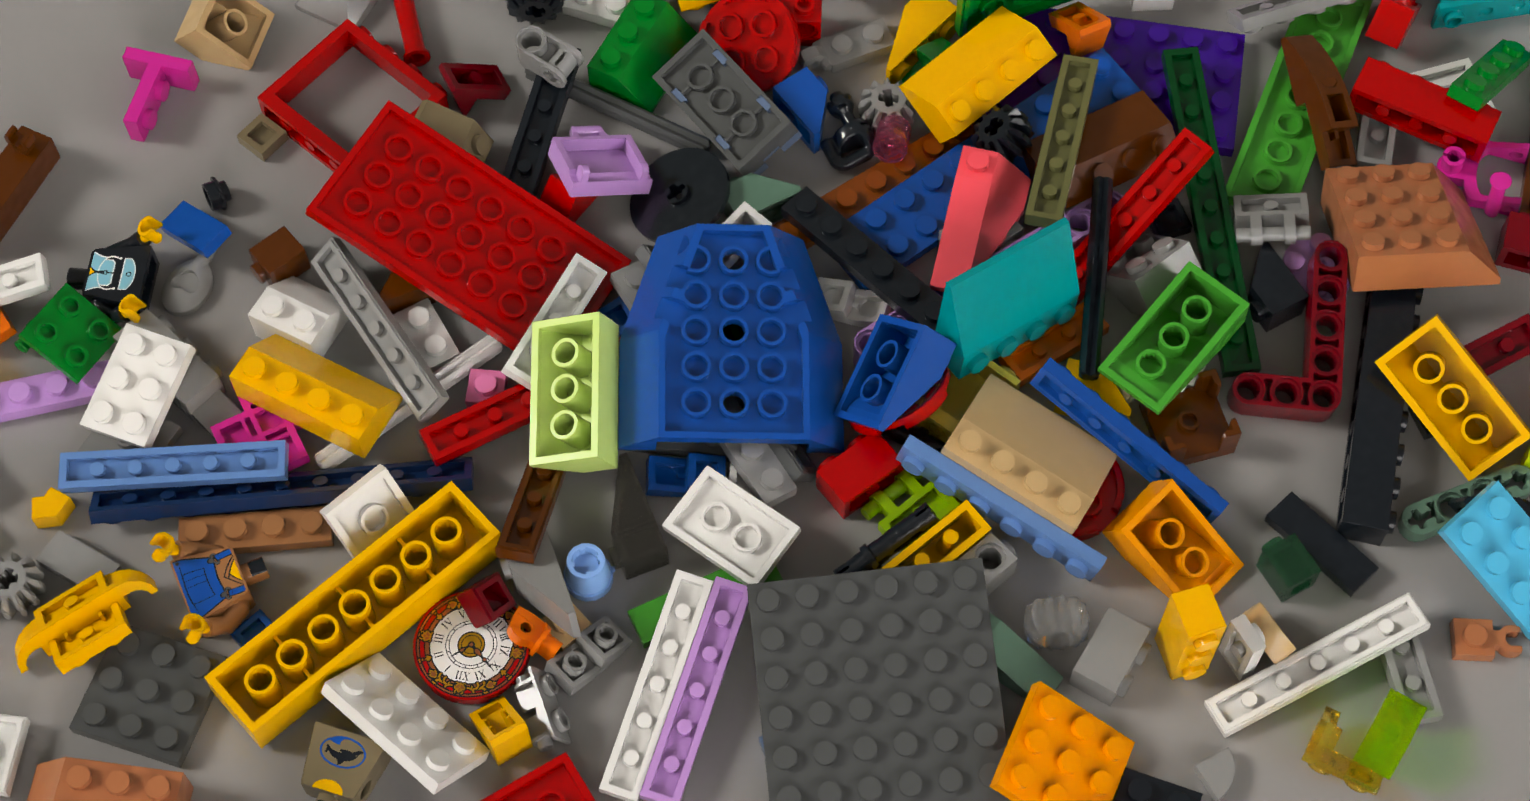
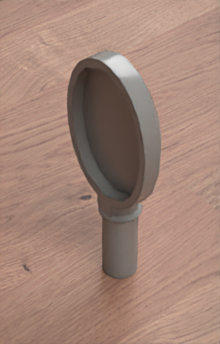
M216 251L208 259L198 253L195 259L181 263L169 274L161 292V301L168 313L173 316L184 317L196 312L204 305L214 285V275L209 263L213 260Z

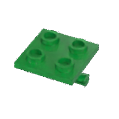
M65 283L43 309L26 324V327L18 335L19 339L14 344L24 353L33 348L63 374L78 384L115 342L113 336L122 328L68 283Z

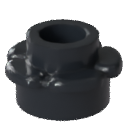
M210 177L211 181L202 184L207 203L212 211L219 208L226 210L227 202L232 200L229 188L224 180L218 182L215 177Z

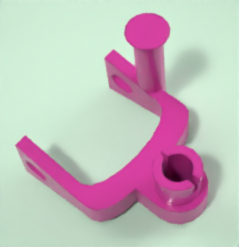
M1488 141L1478 163L1467 159L1466 153L1460 147L1450 146L1444 150L1443 156L1439 158L1436 167L1457 186L1462 187L1463 194L1470 207L1484 209L1485 214L1491 218L1496 217L1498 213L1508 216L1510 211H1519L1522 197L1504 196L1506 189L1512 184V178L1505 172L1493 173L1490 177L1492 186L1489 195H1483L1477 187V168L1480 161L1487 155L1525 164L1530 143Z

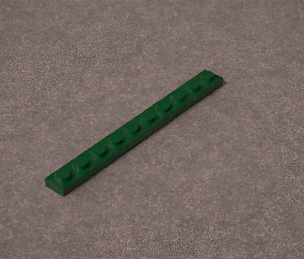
M1198 47L1163 50L1161 59L1176 136L1186 127L1211 146L1215 152L1186 184L1201 268L1248 302ZM1250 307L1245 322L1218 352L1222 378L1238 376L1244 372L1260 373L1262 369Z

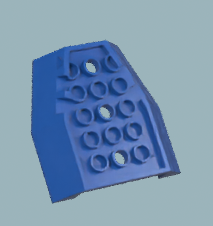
M697 223L658 236L619 341L618 450H656L657 442L806 444V453H843L844 420L833 415L843 394L842 343L804 240L771 225ZM729 254H736L742 258L744 265L739 269L732 270L724 265L723 258ZM735 324L742 328L744 336L740 340L732 341L725 337L723 329L727 325ZM729 396H737L742 399L745 407L738 413H731L725 409L723 401Z

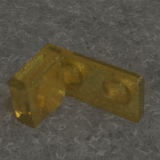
M1326 706L1306 745L1301 760L1307 762L1311 769L1320 774H1332L1344 780L1346 785L1354 791L1377 795L1383 775L1333 750L1343 731L1342 728L1337 727L1341 712Z

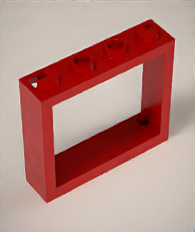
M348 18L257 97L261 111L265 116L283 128L292 140L333 172H335L349 152L290 107L288 103L352 47L421 100L428 99L449 108L448 94L439 83L428 81L414 64H406L398 57L392 47L387 44L381 45L374 39L366 27H358ZM419 107L411 113L412 116L415 117Z

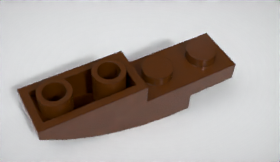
M1313 35L1281 38L1296 107L1306 106L1321 171H1325V168L1352 167L1357 165L1350 130L1359 125L1348 90L1338 69Z

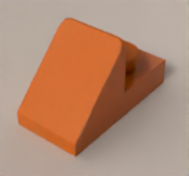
M1079 1L1048 13L1051 27L1066 34L1070 54L1073 56L1082 57L1101 49L1112 25L1109 17Z

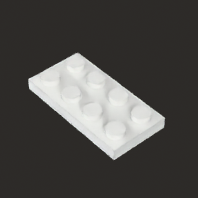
M379 652L324 683L321 694L433 795L484 763L490 753V750Z

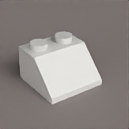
M295 276L267 286L248 313L249 320L257 337L266 339L277 334L324 357L349 320L331 293Z

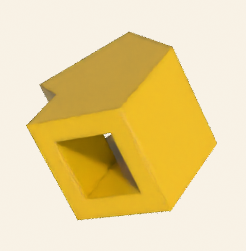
M50 487L44 496L32 498V520L38 529L62 526L76 506L69 496Z

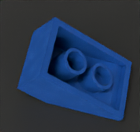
M880 314L833 415L877 431H885L941 379L946 367L950 363L957 344L926 325Z

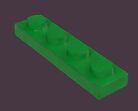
M1502 39L1452 82L1446 95L1479 111L1529 66L1530 52L1526 51L1525 47L1518 42Z

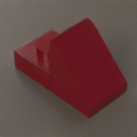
M441 63L438 67L462 115L467 116L477 99L505 100L511 92L497 65Z

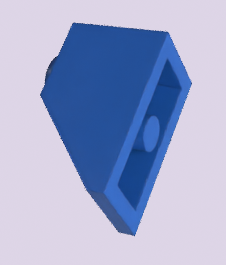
M806 66L773 87V103L802 134L800 139L815 154L820 151L829 90L825 81L820 76H815Z

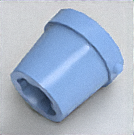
M581 543L573 547L568 553L566 566L563 571L564 581L569 594L585 602L596 601L604 597L612 587L613 573L616 571V568L611 566L602 550L594 544Z

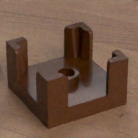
M1216 368L1198 373L1194 386L1185 388L1183 392H1180L1159 415L1142 403L1139 404L1150 437L1156 440L1160 447L1169 455L1185 465L1234 453L1242 434L1236 418L1231 419L1228 426L1217 397L1222 384Z

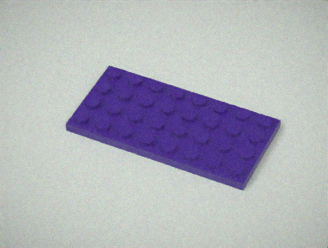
M1048 8L1022 17L1038 27L1057 56L997 103L996 107L1002 108L1005 104L1015 107L1058 78L1063 55H1071L1066 34L1051 27L1048 13L1058 9ZM1107 16L1110 18L1112 25L1103 48L1172 124L1175 135L1176 132L1161 55L1163 50L1198 47L1219 155L1232 157L1235 146L1245 34ZM1094 51V52H1092V53H1089V54H1087V55H1084V56H1082V57H1086V58H1087V57H1089L1090 55H1092L1093 53H1095L1096 51ZM992 108L989 111H987L984 115L990 114ZM982 116L975 122H981L983 120Z

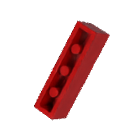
M1369 56L1350 94L1355 112L1443 149L1450 146L1460 147L1466 153L1467 159L1477 163L1502 111L1492 108L1488 104L1479 111H1476L1447 96L1449 88L1441 87L1425 80L1419 75L1407 73L1391 66L1385 61H1378Z

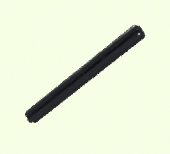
M1102 176L1095 177L1092 186L1079 377L1083 380L1091 381L1097 380L1100 374L1097 370L1101 363L1113 180L1110 177Z

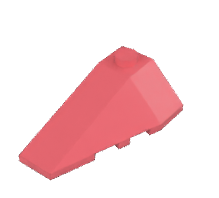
M963 145L929 287L932 290L944 292L946 282L991 258L998 246H1001L1006 239L1011 227L1015 222H1018L1024 213L1031 179L999 152Z

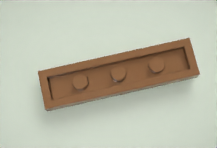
M325 506L179 518L178 540L232 547L235 554L330 547L334 546V532L319 512Z

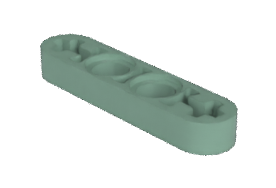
M1510 465L1412 503L1405 507L1398 519L1397 527L1399 533L1405 539L1413 542L1424 541L1439 535L1438 531L1452 519V517L1444 515L1440 504L1449 502L1452 498L1474 496L1476 489H1484L1492 481H1499L1503 487H1506L1512 478L1515 482L1522 481L1524 483L1522 489L1518 485H1514L1506 490L1512 497L1528 499L1530 496V469L1524 465ZM1431 512L1432 518L1427 519L1421 529L1417 524L1412 526L1409 524L1412 516L1416 521L1427 518Z

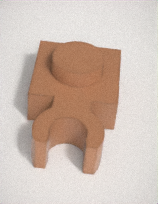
M1453 618L1449 623L1452 660L1492 662L1495 658V651L1506 658L1518 657L1522 652V646H1512L1506 641V637L1516 638L1521 630L1518 626L1507 625L1501 628V630H1493L1492 620Z

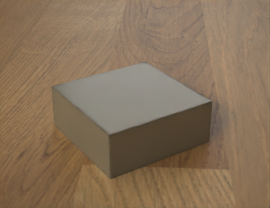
M260 113L237 135L239 143L264 162L289 139L287 132L263 113Z

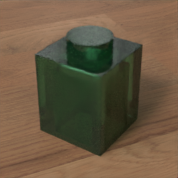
M1295 533L1285 539H1282L1280 536L1275 537L1262 546V553L1256 566L1281 602L1314 586L1321 570Z

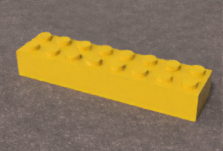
M450 481L204 676L214 695L262 749L324 698L321 691L326 681L372 655L380 653L421 620L433 605L453 594L497 558L495 547L501 532Z

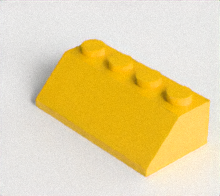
M1001 6L898 87L941 144L959 135L979 119L982 114L989 111L1055 58L1057 54L1037 26Z
M1438 313L1375 361V364L1468 481L1473 480L1530 439V428Z
M277 334L249 346L229 375L238 397L364 459L403 400L399 393Z

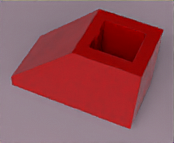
M1381 0L1365 36L1398 49L1415 21L1422 4L1415 2L1416 0Z

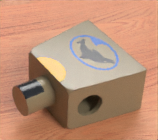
M316 721L312 731L301 785L306 794L316 798V801H366L392 757L371 738Z

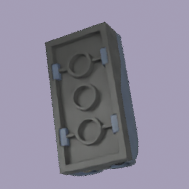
M704 29L697 33L652 76L743 176L749 173L761 175L769 167L765 163L769 157L779 148L785 152L802 136L787 116Z

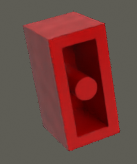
M859 435L850 442L847 450L837 457L834 455L829 456L818 466L816 471V488L839 515L845 519L868 503L869 496L877 490L883 491L895 481L894 477L902 472L904 468L901 462L895 459L898 454L882 436Z

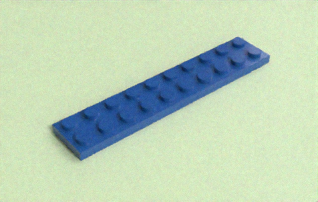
M1103 47L1087 57L1099 59L1088 113L1140 91L1139 87ZM1058 78L1014 107L1028 117V121L1035 132L1030 139L1045 133ZM972 136L847 220L904 267L922 257L938 245L939 230L943 229L963 145L975 147L970 139ZM1019 156L1014 158L1013 165L1031 179L1024 158ZM842 267L859 289L870 290Z

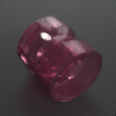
M888 115L878 123L872 149L874 155L879 160L886 163H896L906 156L912 128L905 118L899 115Z

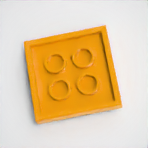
M1038 681L1031 685L989 787L1011 801H1113L1135 742L1042 681Z

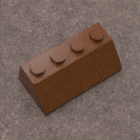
M1143 90L1087 114L1066 209L1092 197V186L1095 177H1110L1113 180V187L1142 175L1176 138L1171 122ZM1045 133L1030 139L1032 146L1025 148L1022 152L1032 182Z

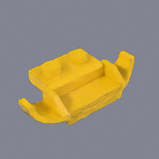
M100 570L34 610L35 618L24 627L15 644V658L21 673L29 670L27 659L32 652L40 647L49 657H53L55 665L64 675L75 667L84 665L90 658L106 648L120 643L124 637L133 633L125 611L131 608L127 594L136 590H144L152 595L158 591L155 581L149 575L137 570H118L104 575Z

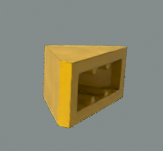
M503 695L469 714L498 766L533 747L525 721Z

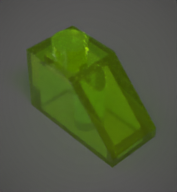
M1390 688L1354 753L1353 760L1390 780L1408 748L1427 707Z

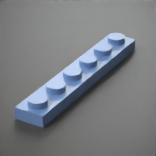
M911 434L895 458L901 462L902 467L907 472L916 476L921 475L934 483L935 488L942 494L955 496L963 502L967 499L982 517L987 516L998 523L1000 529L1012 537H1020L1030 543L1034 551L1039 555L1053 558L1065 565V569L1077 578H1085L1091 581L1107 560L1106 556Z
M286 440L65 452L60 453L58 489L62 493L288 481L289 444Z

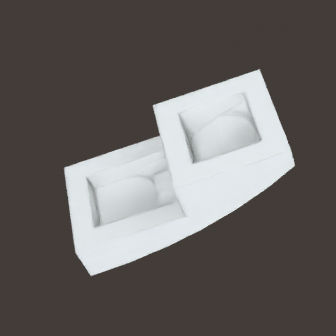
M823 277L818 279L833 320L865 328L876 322L880 314L888 315L891 311V307L871 290L856 289L854 281Z

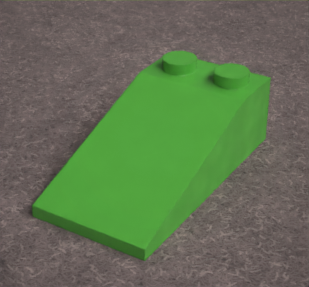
M1189 261L1102 362L1097 371L1159 415L1225 346L1245 322L1250 303Z

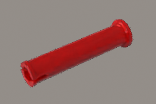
M393 0L405 49L403 60L406 64L412 63L416 67L423 66L430 61L431 56L430 51L424 45L414 0Z

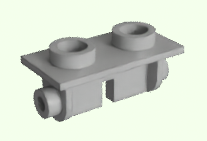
M531 665L528 666L529 674L516 678L517 684L514 690L523 714H528L534 710L537 712L536 715L525 720L532 745L538 747L539 752H545L554 747L553 741L555 740L568 745L572 744L568 733L570 722L566 713L559 706L556 697L558 686L555 679L550 673H546Z

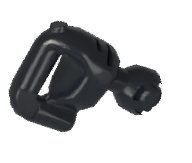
M836 91L830 95L829 100L831 102L827 103L826 108L834 118L842 121L843 126L837 129L833 137L824 139L820 143V147L829 164L835 170L845 172L871 160L876 153H879V145L868 122L863 118H855L852 96L849 93L844 95L841 91ZM862 148L846 157L841 156L842 153H847L854 149Z

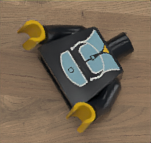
M151 216L144 217L138 225L137 232L127 239L106 248L92 251L88 269L69 268L67 283L75 290H82L83 297L116 324L121 325L129 321L138 323L141 319L139 314L146 308L149 310L160 265L150 244L151 242L158 244L162 241V234L156 230L162 227L163 223Z

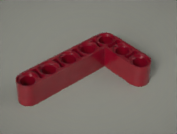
M1326 240L1320 243L1309 260L1306 290L1309 297L1305 310L1302 377L1244 372L1238 375L1233 381L1226 397L1228 406L1235 413L1247 416L1324 422L1332 416L1339 406L1342 398L1348 254L1344 245L1338 241ZM1328 257L1332 259L1335 267L1325 266L1320 258ZM1326 291L1330 293L1334 301L1328 302L1323 300L1318 292ZM1323 325L1328 327L1332 332V336L1321 335L1316 326ZM1315 361H1325L1329 364L1331 371L1324 372L1319 370L1315 365ZM1248 388L1253 392L1255 398L1251 400L1244 399L1239 395L1237 389ZM1275 392H1286L1291 397L1292 402H1280L1275 396ZM1321 395L1325 397L1329 402V407L1318 406L1314 402L1313 396Z

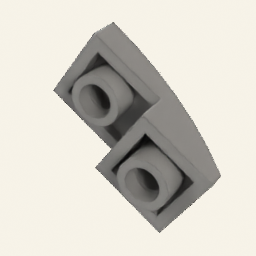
M605 615L581 631V636L577 637L574 644L548 660L544 671L550 673L556 683L571 697L621 656L631 646L632 640Z

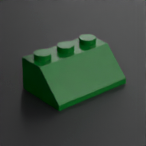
M630 0L587 65L589 84L653 113L666 92L652 76L682 49L697 32L664 0Z

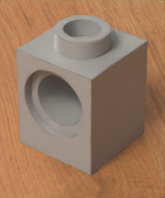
M992 532L958 559L982 558L983 561L991 560L998 565L995 569L984 568L987 596L1015 574L1018 561L1017 554L1010 543L1004 539L999 540Z

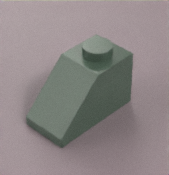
M749 173L742 177H734L730 179V195L723 212L728 219L745 201L768 221L774 223L784 218L781 216V206L802 189L799 185L754 173Z

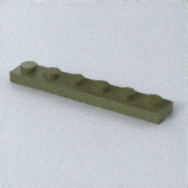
M1063 55L1025 212L1024 224L1046 228L1064 218L1098 71L1099 59Z

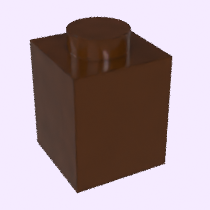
M285 226L249 249L253 261L250 269L261 284L267 281L269 285H272L292 276L298 277L311 268L305 249Z

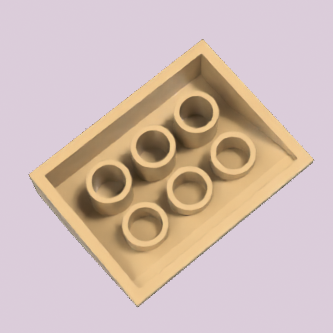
M991 373L940 452L1071 535L1079 526L1117 458V455L1098 439Z

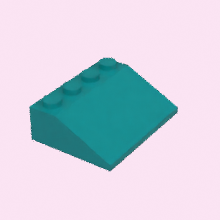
M1065 217L946 282L935 331L957 344L947 367L958 380L970 373H979L990 361L999 356L1007 357L1020 344L1027 340L1034 341L1040 338L1048 328L1057 323L1062 325L1074 316L1080 290L1070 222Z

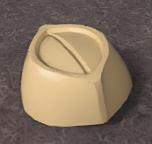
M1261 602L1242 613L1246 615L1250 623L1257 624L1263 632L1266 645L1264 651L1274 664L1282 661L1297 650Z

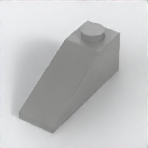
M547 529L534 564L499 558L505 581L513 579L517 594L573 638L581 636L576 612Z

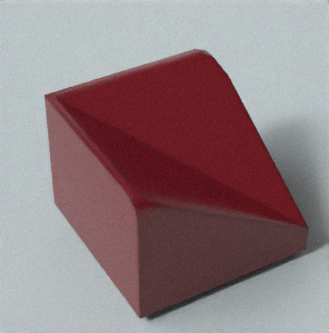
M498 571L482 578L456 595L475 628L493 622L517 605Z

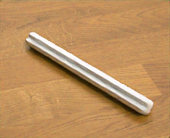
M487 335L433 372V374L446 391L468 376L470 368L478 369L501 353L503 350L502 343ZM404 399L380 436L413 414ZM331 443L316 453L314 460L321 470L334 469L353 456L354 453Z

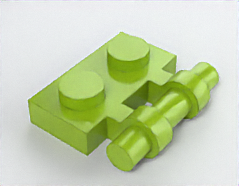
M903 470L894 477L895 481L883 491L877 490L869 496V502L860 508V511L869 521L878 513L883 514L885 518L878 523V530L884 534L903 518L914 512L924 502L930 506L939 520L947 516L960 503L953 496H947L939 492L931 481L923 487L918 482L923 476H916ZM903 493L911 496L899 507L893 503ZM907 545L905 548H903V549H902L901 551H899V552L901 553V552H902L904 549H906L909 545Z

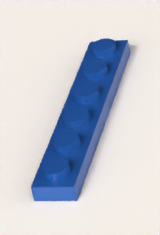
M1051 357L1029 383L1150 483L1152 481L1173 479L1210 524L1229 504L1213 487L1206 485L1191 473L1184 463L1174 459L1160 447L1156 440L1147 437L1125 415L1114 410L1101 399L1096 391L1086 387L1065 366L1058 364Z

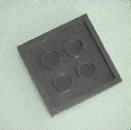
M130 626L133 633L124 637L117 645L107 648L69 728L75 734L181 768L214 697V693L204 676L225 661L227 657Z

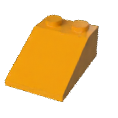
M1173 479L1152 481L1102 531L1121 556L1168 598L1173 593L1209 583L1215 596L1244 566V563Z

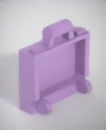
M594 125L571 126L569 137H552L548 156L570 197L649 194L653 179L649 175L648 163L645 161L631 135H607L601 126Z

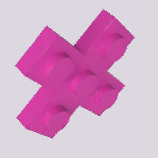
M238 396L237 398L244 412L210 427L217 444L286 440L289 444L288 472L311 462L297 431L303 428Z

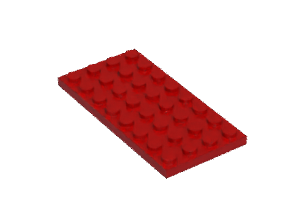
M390 100L384 105L306 208L305 213L513 351L576 253L607 271L606 276L582 314L597 312L614 288L610 282L611 273L630 265L632 261Z

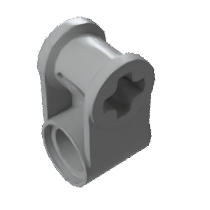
M527 25L522 27L515 36L518 58L521 65L543 77L557 88H564L567 84L566 78L576 66H581L584 62V56L575 46L558 39L538 26ZM530 46H538V48L534 50L527 49Z

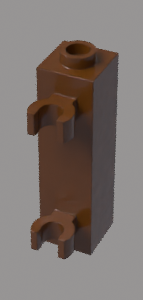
M14 125L10 127L4 136L8 145L0 154V242L60 159L59 152L52 138L22 125L19 129Z

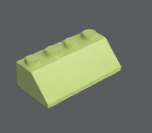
M600 311L532 322L529 466L580 473L618 469L619 325Z

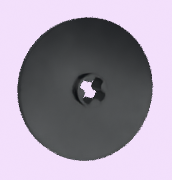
M683 148L671 151L649 165V175L653 179L649 194L631 195L630 214L639 232L655 243L658 236L697 223L715 224L723 213L729 199L730 179L728 172L722 162L709 151L699 148ZM682 192L683 197L678 200L676 196Z

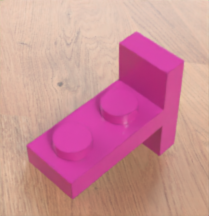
M127 46L122 59L129 76L140 79V83L123 118V122L132 140L144 142L149 130H153L156 125L157 112L162 101L165 102L167 100L170 86L195 91L200 79L192 60Z

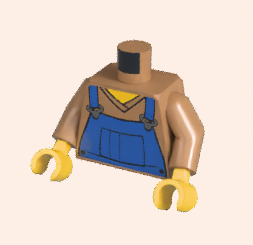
M166 532L155 534L149 543L152 546L162 547L155 549L151 555L155 562H163L169 555L174 559L169 562L189 614L184 616L179 629L182 631L184 629H191L186 637V641L189 644H196L203 637L232 634L249 614V610L256 605L249 586L270 578L262 556L240 565L232 547L175 541Z

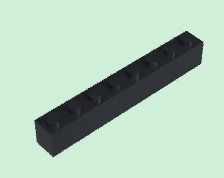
M1424 288L1366 291L1335 528L1347 540L1380 546L1386 534H1392L1395 528L1397 512L1391 511L1392 499H1397L1400 490L1401 478L1395 477L1396 466H1401L1404 457L1405 445L1400 444L1399 439L1400 433H1405L1409 412L1403 411L1404 399L1375 364V361L1419 328L1420 315L1415 314V305H1420Z

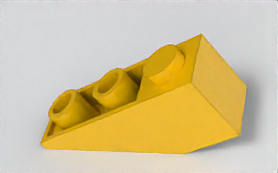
M910 0L904 6L886 67V78H889L891 84H896L902 80L917 63L919 58L916 49L940 37L945 38L947 41L953 37L956 32L954 27L957 6L948 0Z

